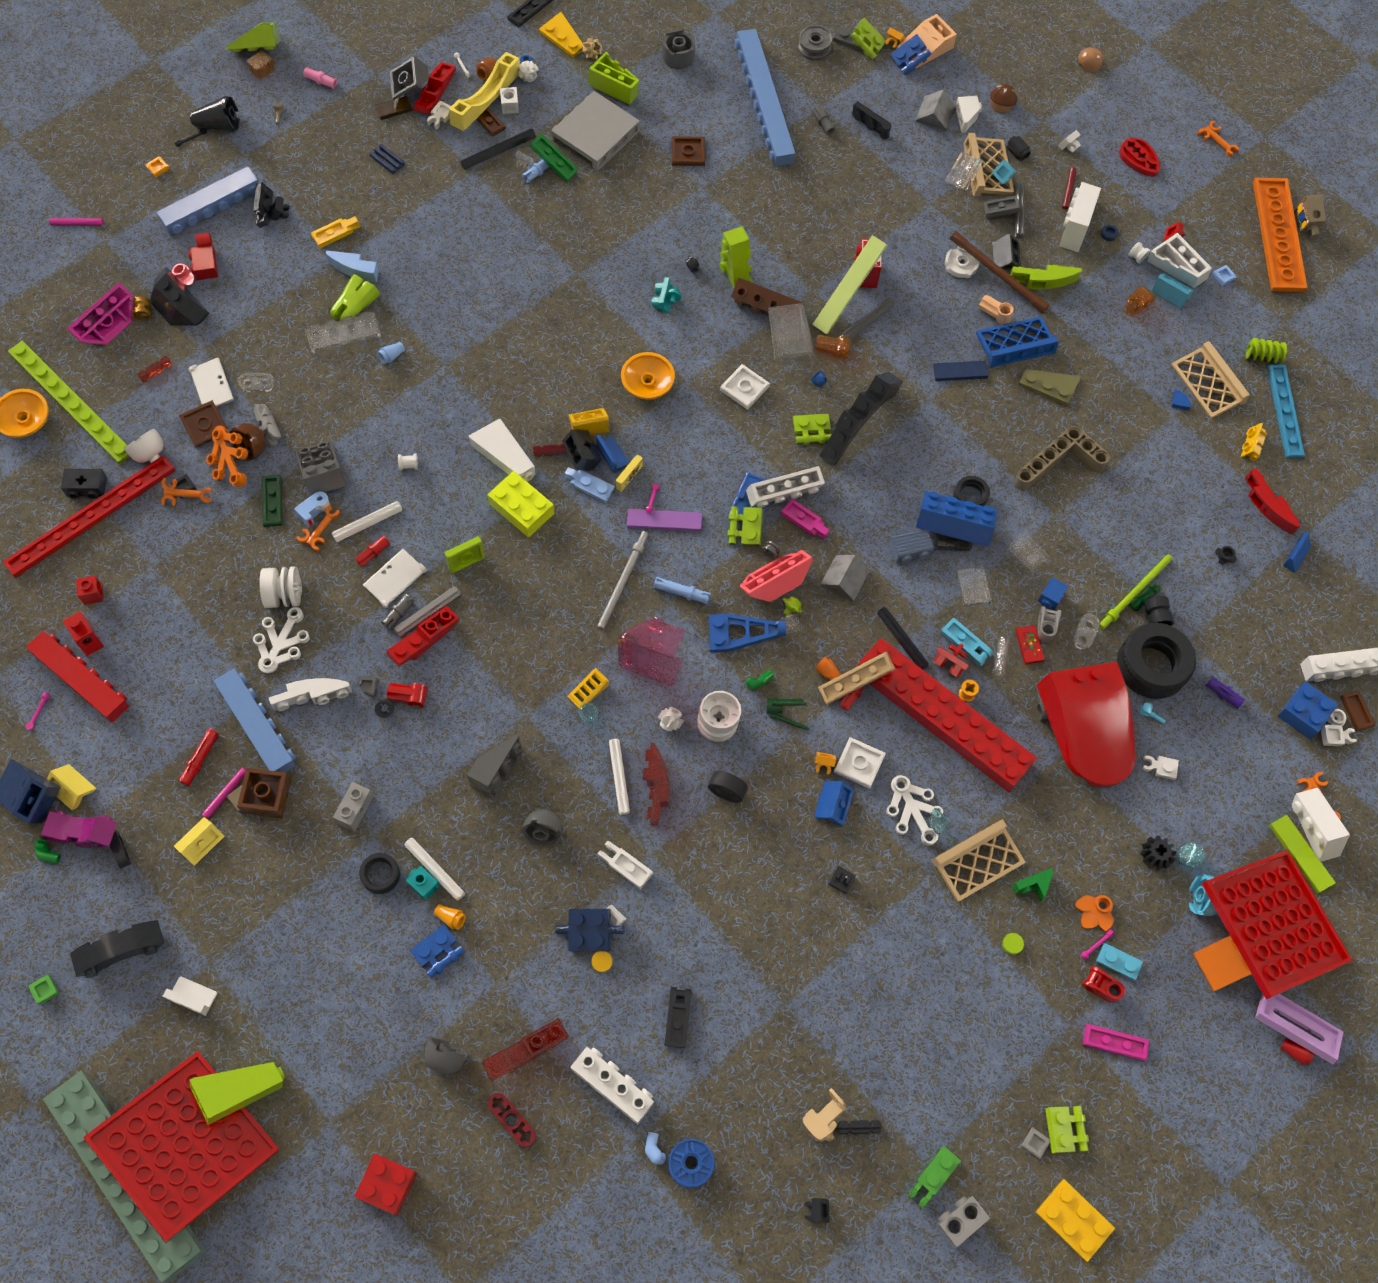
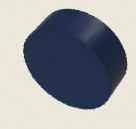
M1105 225L1101 230V237L1106 241H1114L1118 236V229L1113 225Z

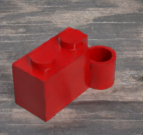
M210 233L195 235L197 247H192L188 251L190 261L193 263L190 265L191 273L196 276L197 280L218 277L215 248Z

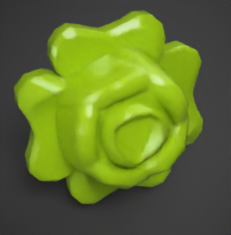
M792 596L789 599L783 598L786 609L783 611L784 614L790 616L792 612L802 613L800 608L801 602L797 598Z

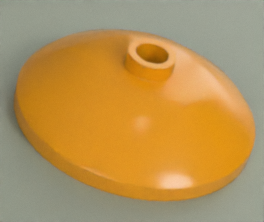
M653 352L638 353L630 357L623 365L621 371V381L626 391L634 397L645 400L664 396L672 388L675 379L672 364L662 355Z
M17 389L3 395L0 398V433L12 438H22L32 435L41 429L49 415V407L44 397L31 389Z

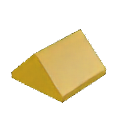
M604 408L569 414L572 430H588L590 435L609 432V417Z

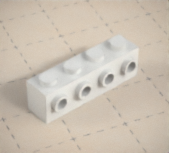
M817 466L751 484L746 489L751 507L758 506V508L769 505V502L774 501L776 504L785 501V498L788 497L792 499L801 497L802 493H816L825 482L820 467Z
M1378 648L1308 656L1300 664L1305 681L1320 682L1331 678L1337 680L1348 676L1378 674Z
M586 1047L570 1067L571 1070L638 1125L653 1106V1095L644 1088L639 1090L635 1086L636 1081L627 1074L625 1077L618 1072L619 1068L613 1062L609 1061L606 1063L602 1059L603 1055L597 1049Z

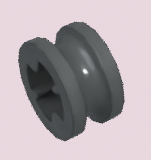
M767 541L765 546L762 547V552L772 559H775L781 550L772 541Z

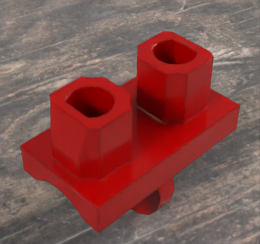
M953 644L949 646L948 649L953 651L954 654L940 646L937 649L938 654L935 657L934 663L943 668L947 660H951L954 662V665L949 672L954 676L959 677L964 670L967 671L970 667L957 658L959 655L965 659L968 655L962 651L963 644H960L958 648Z

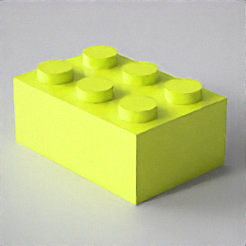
M515 471L511 472L487 494L489 505L528 538L555 514L554 504Z

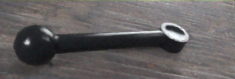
M202 128L200 132L182 140H176L175 145L181 146L186 141L199 135H204L207 133V129Z

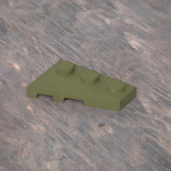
M1026 369L1018 385L1068 406L1081 376Z

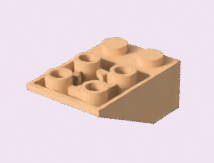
M935 14L924 20L897 48L918 34L927 47L922 52L924 53L929 49L932 55L927 58V61L915 67L917 69L953 49L957 34Z

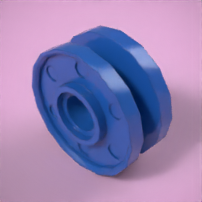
M685 1139L677 1143L671 1150L668 1159V1170L672 1179L679 1186L687 1189L698 1188L708 1181L714 1169V1156L711 1149L704 1142L697 1139ZM688 1158L696 1160L697 1167L695 1169H688L686 1167L685 1161Z

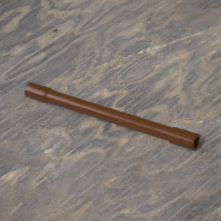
M955 231L950 237L952 242L982 263L1026 298L1039 311L1044 313L1050 306L969 243L960 233Z

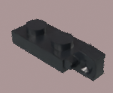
M263 182L256 184L253 212L257 214L255 225L259 228L268 226L273 191Z

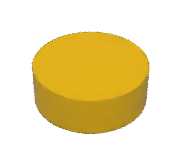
M596 951L593 954L592 966L595 970L605 972L612 966V955L608 951Z

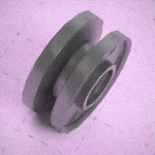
M821 25L807 26L800 32L798 45L800 53L809 60H822L828 57L832 48V34L826 27Z

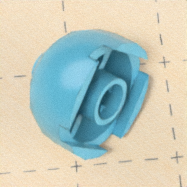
M1203 874L1204 876H1197L1190 886V892H1194L1193 904L1189 902L1190 910L1194 914L1201 916L1217 915L1216 909L1201 884L1214 877Z

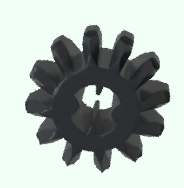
M1160 835L1155 838L1149 837L1147 842L1142 844L1143 850L1140 851V854L1146 856L1143 862H1150L1149 868L1155 865L1156 870H1161L1162 867L1167 869L1170 867V864L1174 863L1175 859L1173 856L1176 855V851L1171 850L1174 844H1168V838L1162 840Z

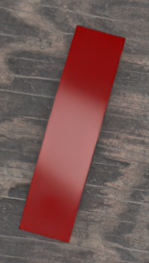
M441 62L429 75L428 83L421 90V97L414 104V111L427 115L431 113L454 75L456 66Z

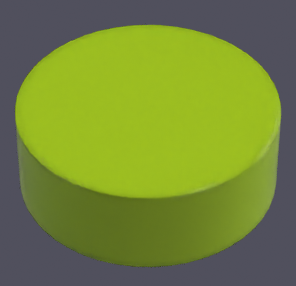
M1010 933L1004 937L1002 947L1008 954L1016 955L1022 951L1024 941L1020 935Z

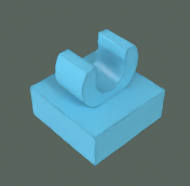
M1002 160L992 174L1002 184H1006L1017 171L1006 160Z

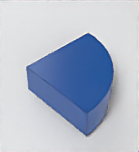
M1174 390L1172 407L1190 410L1191 403L1189 398L1183 392Z

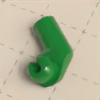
M767 670L756 680L753 677H749L745 683L750 690H756L772 680L774 673L771 670Z
M38 839L34 846L37 858L40 861L58 864L61 854L50 852L47 842L44 839Z

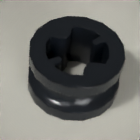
M382 699L375 705V713L381 718L390 716L394 711V704L389 699ZM385 704L388 706V713L387 711H381L382 706H384Z

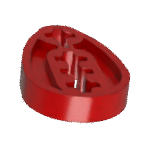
M1129 138L1122 143L1119 156L1126 165L1149 177H1154L1158 174L1160 170L1159 159L1153 148L1145 140Z

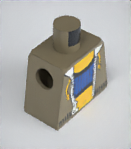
M1323 194L1306 195L1294 209L1300 233L1308 232L1309 239H1315L1320 236L1319 228L1326 220Z

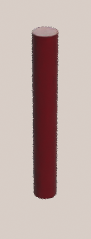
M1075 167L1070 168L1062 209H1069L1077 170Z

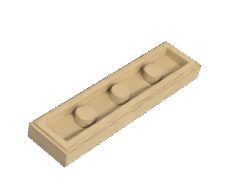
M884 652L818 688L825 703L828 705L896 670L888 652Z

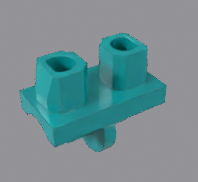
M665 277L663 283H656L655 292L660 297H652L651 303L655 309H662L663 313L669 314L671 304L679 301L682 295L677 287L670 284V278Z

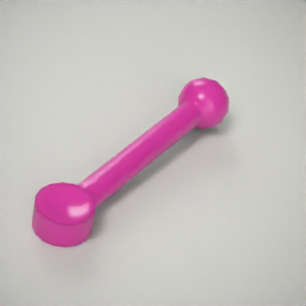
M658 484L652 485L653 492L649 506L646 507L647 513L653 511L652 505L656 491L659 490Z
M45 692L42 694V700L33 718L26 724V729L32 730L34 728V723L45 701L50 698L49 693Z
M1109 930L1089 950L1083 951L1081 953L1082 959H1088L1089 954L1108 938H1111L1115 932Z

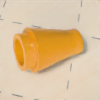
M441 904L434 910V916L438 917L452 930H459L465 922L466 915L461 910L445 907Z

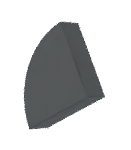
M358 676V684L362 691L368 696L375 697L378 678Z

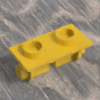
M1263 423L1248 429L1246 442L1242 446L1241 457L1249 456L1251 461L1259 459L1262 450L1260 446L1263 445L1267 435L1266 430L1262 428Z

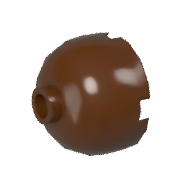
M242 423L232 428L233 430L230 431V434L234 432L242 436L240 444L231 443L233 448L249 449L246 461H251L263 453L266 447V439L262 429L251 423Z

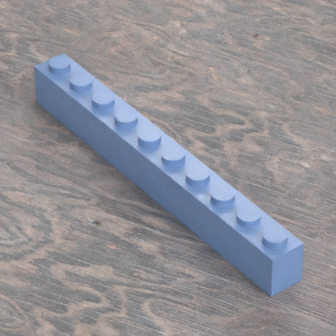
M756 29L737 31V39L734 40L735 48L739 49L738 58L739 61L743 62L742 71L746 73L747 86L750 85V97L754 98L753 106L754 110L758 111V123H762L761 132L763 136H766L765 145L766 148L770 149V161L774 162L775 167L794 164L795 150Z

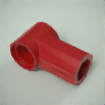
M390 683L387 688V699L407 703L412 707L413 705H418L420 708H423L428 687L419 683H413L411 686Z

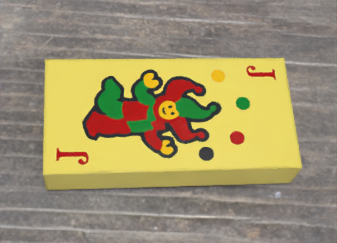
M636 455L616 479V489L620 492L624 490L642 468L643 458Z

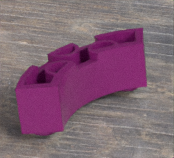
M54 810V812L49 811L39 838L62 844L73 841L75 846L91 848L94 845H97V848H106L110 845L117 822H114L113 818L105 815L94 818H78L66 816V813Z

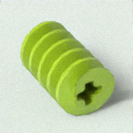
M1253 338L1248 343L1246 349V359H1249L1250 355H1252L1253 360H1256L1257 356H1259L1260 361H1263L1264 357H1266V361L1269 363L1273 358L1274 364L1280 359L1281 365L1287 354V344L1285 342L1265 341V339L1258 340V338Z

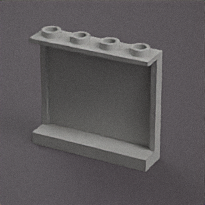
M593 91L585 97L584 101L575 106L573 111L566 115L558 125L552 128V141L555 142L559 139L592 161V167L598 171L640 131V120Z

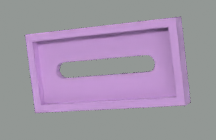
M1262 993L1256 1019L1329 1063L1334 1064L1338 1060L1343 1031L1281 994L1266 1000ZM1274 1011H1279V1014L1283 1015L1284 1017L1288 1018L1289 1020L1293 1021L1294 1023L1298 1024L1304 1029L1311 1030V1033L1320 1037L1322 1041L1305 1032L1304 1030L1300 1029L1299 1027L1293 1025L1292 1023L1288 1022L1282 1017L1278 1016L1274 1013Z

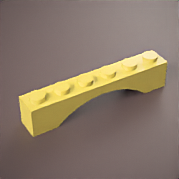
M505 52L497 60L493 71L481 89L467 99H458L449 108L450 125L465 131L501 94L500 88H507L519 76L520 58Z

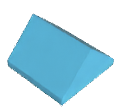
M1163 273L1157 278L1152 292L1182 308L1194 290Z

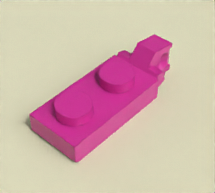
M791 499L781 510L782 516L812 536L818 535L823 540L829 535V529L824 526V522L821 521L822 518L794 499Z

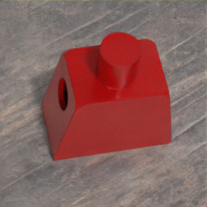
M81 611L63 621L72 638L87 657L104 647L88 619ZM86 638H92L88 643L84 641Z

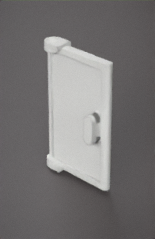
M219 358L198 366L193 365L189 367V372L193 377L201 404L213 400L217 408L234 400Z
M402 549L368 579L363 586L379 600L383 607L387 608L418 577L427 572V569Z

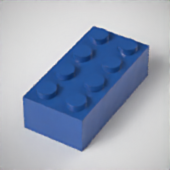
M925 491L916 528L988 547L995 529L997 510L990 506L976 505L971 501H961L952 496L939 495L937 492Z

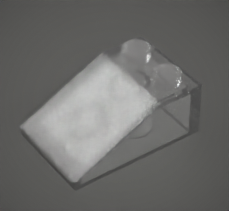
M803 303L769 307L768 312L775 361L813 355L812 340Z

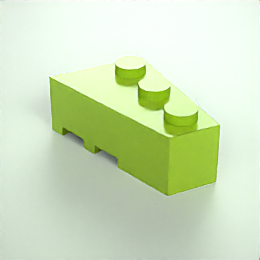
M607 52L589 68L588 85L629 105L638 97L640 80L627 69L620 67L617 60L613 61Z
M741 226L723 232V239L721 241L722 251L720 252L721 262L719 263L721 271L726 273L733 288L738 277L753 283L749 276V272H752V266L748 265V259L751 258L750 239L744 228Z

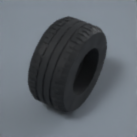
M1148 623L1139 626L1129 634L1118 651L1117 663L1124 682L1132 691L1147 698L1162 699L1178 693L1190 680L1196 667V655L1192 643L1182 632L1167 624ZM1153 648L1164 653L1171 663L1172 671L1170 673H1158L1151 670L1144 663L1141 657V650Z

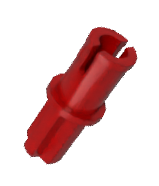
M382 535L381 538L372 545H368L367 549L356 557V562L360 566H364L375 556L378 557V554L390 545L389 540Z
M865 686L844 696L839 704L841 708L848 711L855 700L860 698V693Z

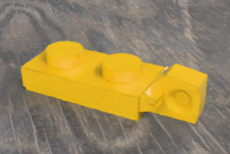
M355 216L348 220L340 218L311 232V236L319 249L352 234L353 230L360 228V225Z

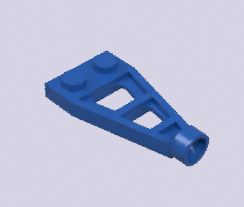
M733 614L709 615L710 652H730L780 636H786V621L774 622ZM731 625L743 626L746 629V634L743 638L731 640L729 638V627ZM763 626L765 633L761 636L752 637L750 636V627Z

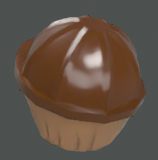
M1001 84L990 93V106L997 112H1009L1017 103V96L1012 86Z

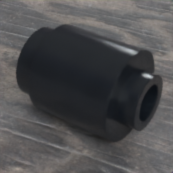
M1013 136L1008 141L1007 148L1016 159L1022 161L1030 156V147L1020 136Z

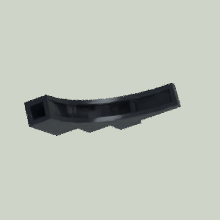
M890 372L876 375L868 390L859 393L853 406L843 411L820 457L835 466L860 429L886 401L896 395L903 381Z

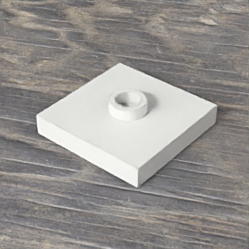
M742 364L721 385L720 391L748 410L770 387V383Z
M849 737L834 773L870 789L886 753Z

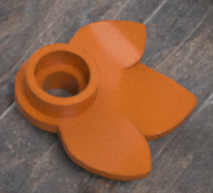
M1087 895L1075 903V907L1083 912L1081 917L1083 928L1091 929L1099 925L1102 930L1107 931L1113 925L1114 919L1111 914L1113 903L1109 897L1099 895L1094 898ZM1100 902L1105 904V909L1099 907Z

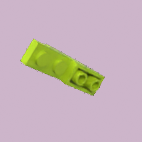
M1047 265L1046 270L1013 267L1010 275L1020 283H1027V289H1053L1078 281L1082 268Z

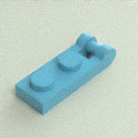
M954 617L940 632L957 648L960 644H963L962 651L967 653V656L979 667L985 663L986 658H990L993 655L990 647ZM977 649H979V650L981 651V653L978 654V653L975 652V651H976Z

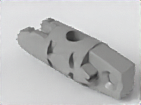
M256 404L254 407L256 420L260 429L265 433L269 446L274 447L281 438L278 426L266 404Z

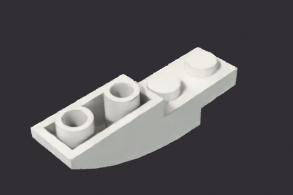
M328 678L306 679L286 684L288 691L269 697V701L274 711H284L290 705L296 703L298 705L308 702V699H312L315 705H324L333 698L341 699L347 697L348 693L352 692L349 682Z

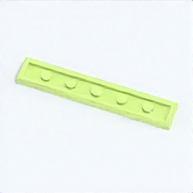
M871 236L812 324L825 334L830 332L886 249L887 244L875 236Z

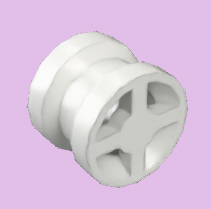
M1138 242L1130 250L1128 256L1136 259V262L1140 264L1148 256L1150 249L1144 248L1142 243Z

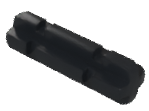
M859 1120L850 1121V1123L848 1121H840L838 1130L840 1134H849V1132L851 1134H869L871 1131L872 1134L881 1133V1123L879 1120H871V1122Z

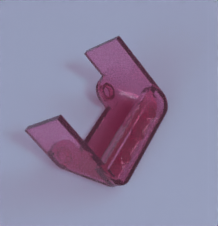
M654 617L622 632L618 638L619 666L655 681L673 686L683 659L675 657L685 630L664 623L662 619Z

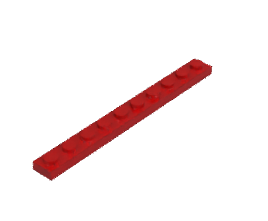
M164 455L4 560L3 563L15 578L174 473L176 471Z

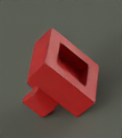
M1178 222L1168 227L1163 241L1165 242L1176 233L1184 237V225Z

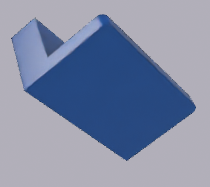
M600 435L596 436V446L613 473L629 465V461L613 436L602 439Z
M825 781L814 817L816 819H828L838 826H844L854 789L843 781Z

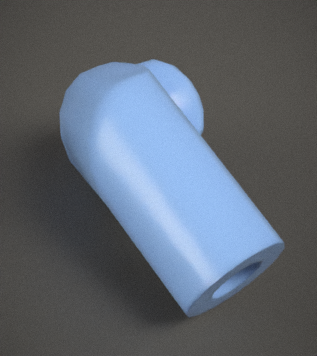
M648 1132L645 1153L652 1163L661 1165L665 1163L666 1155L661 1153L657 1147L659 1134Z

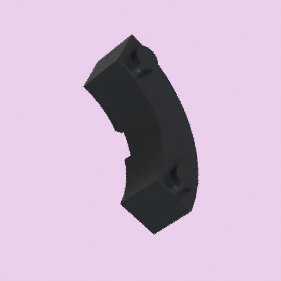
M158 920L131 925L132 928L123 930L121 933L118 930L101 935L100 940L92 944L87 942L70 953L76 977L85 976L86 978L97 976L101 970L121 960L141 954L151 955L156 953L157 949L164 944Z

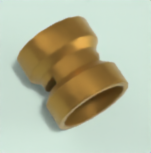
M142 296L135 297L133 299V318L141 321V316H146V320H150L151 300Z

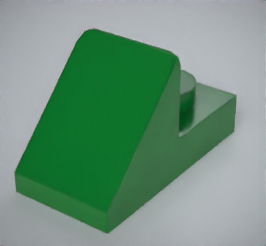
M1050 868L1018 881L1012 886L1015 894L1021 892L1022 895L1032 892L1034 888L1041 902L1047 894L1054 871Z

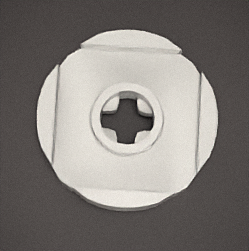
M957 246V249L949 250L945 258L946 271L958 278H970L977 272L980 264L978 260L959 246Z

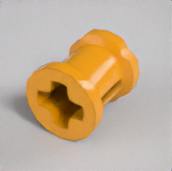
M973 680L964 681L959 690L960 699L967 702L973 701L979 691L978 684Z

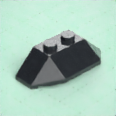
M167 267L154 279L150 296L151 304L170 325L197 326L208 316L209 312Z

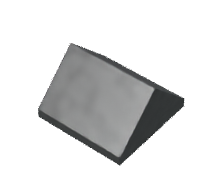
M940 90L924 97L915 121L946 130L956 106L945 91Z
M836 555L820 586L854 602L870 571L856 555Z

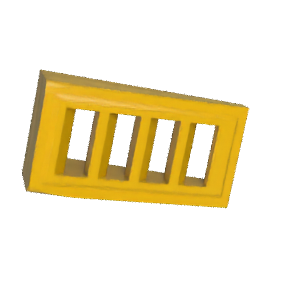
M595 668L567 698L577 708L582 710L609 686V681ZM596 678V679L599 680L601 683L598 684L597 682L594 681V679ZM589 683L595 688L594 690L588 686ZM583 688L590 694L589 696L582 691ZM577 693L584 699L583 702L575 696Z

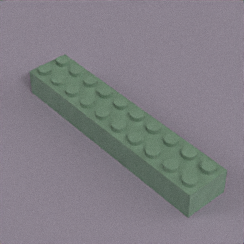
M81 1070L43 1098L45 1104L161 1283H169L207 1253L189 1225L168 1243H165L84 1141L83 1137L115 1114L90 1074Z

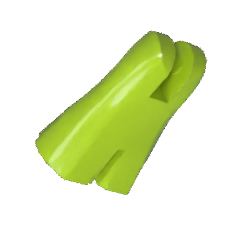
M355 274L352 275L341 296L333 305L330 316L335 320L340 317L342 324H348L364 308L380 296L379 290L370 282H364L361 277Z

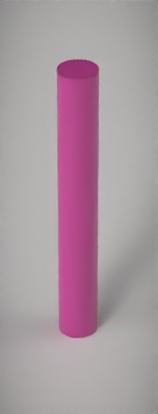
M50 218L49 223L50 225H103V219Z
M244 768L239 770L202 813V816L206 819L212 816L227 798V795L242 781L246 772Z

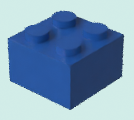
M1304 681L1277 716L1311 739L1321 730L1338 704Z

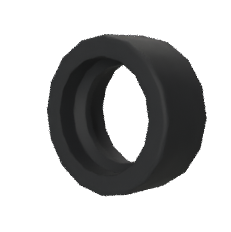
M966 476L958 481L953 497L961 501H969L962 496L961 490L965 486H973L982 493L981 500L973 503L980 506L986 505L990 496V488L982 478Z
M715 771L708 784V789L716 796L727 801L741 803L748 790V786L742 779L731 773Z
M375 853L364 859L360 866L359 876L362 884L368 891L374 894H384L396 887L400 878V870L393 857L386 853ZM377 862L387 863L392 870L391 878L382 885H375L368 879L369 868Z

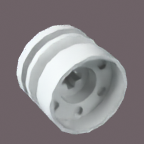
M282 567L280 576L277 568H262L260 572V594L264 608H278L281 599L285 607H290V604L294 607L300 605L302 583L297 567H290L289 571L287 567Z
M714 691L707 694L702 700L697 719L698 729L705 738L714 742H723L735 734L741 716V705L738 699L725 691Z

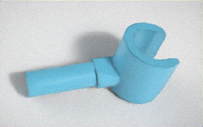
M1145 702L1144 705H1141V715L1154 718L1161 724L1166 722L1156 713L1152 712V704Z

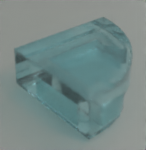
M934 808L930 814V825L934 832L940 836L951 820Z

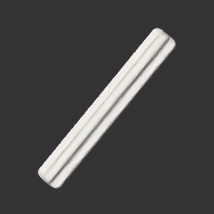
M396 501L332 532L335 541L339 542L401 512L402 507Z
M611 739L609 740L618 809L620 815H626L630 813L620 740Z
M410 838L405 842V847L455 900L458 901L465 895L464 891L414 838Z

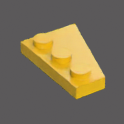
M562 12L539 28L540 34L572 58L583 51V43Z

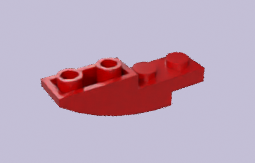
M1257 468L1251 470L1245 479L1252 489L1248 496L1253 504L1276 526L1290 534H1294L1301 525L1298 518L1291 511L1288 502L1285 501L1282 495L1279 497L1274 496L1273 490L1269 488L1264 476Z
M448 606L444 607L419 624L417 630L389 648L386 655L398 667L411 659L415 661L445 636L459 621V617Z

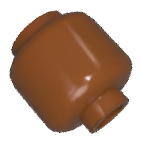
M487 57L480 61L476 67L478 77L486 82L497 61L492 57Z

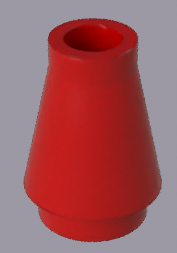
M1285 1038L1280 1049L1300 1064L1309 1066L1314 1053L1298 1043Z

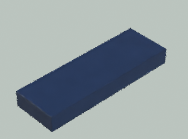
M986 360L934 363L933 365L935 381L985 379L989 376Z

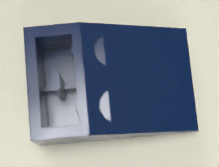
M10 759L0 779V803L9 812L28 824L43 823L61 787L15 760Z

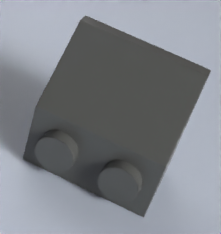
M413 56L390 71L392 99L395 100L429 80L428 66Z

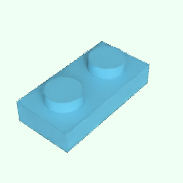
M1104 943L1096 963L1135 981L1143 961Z

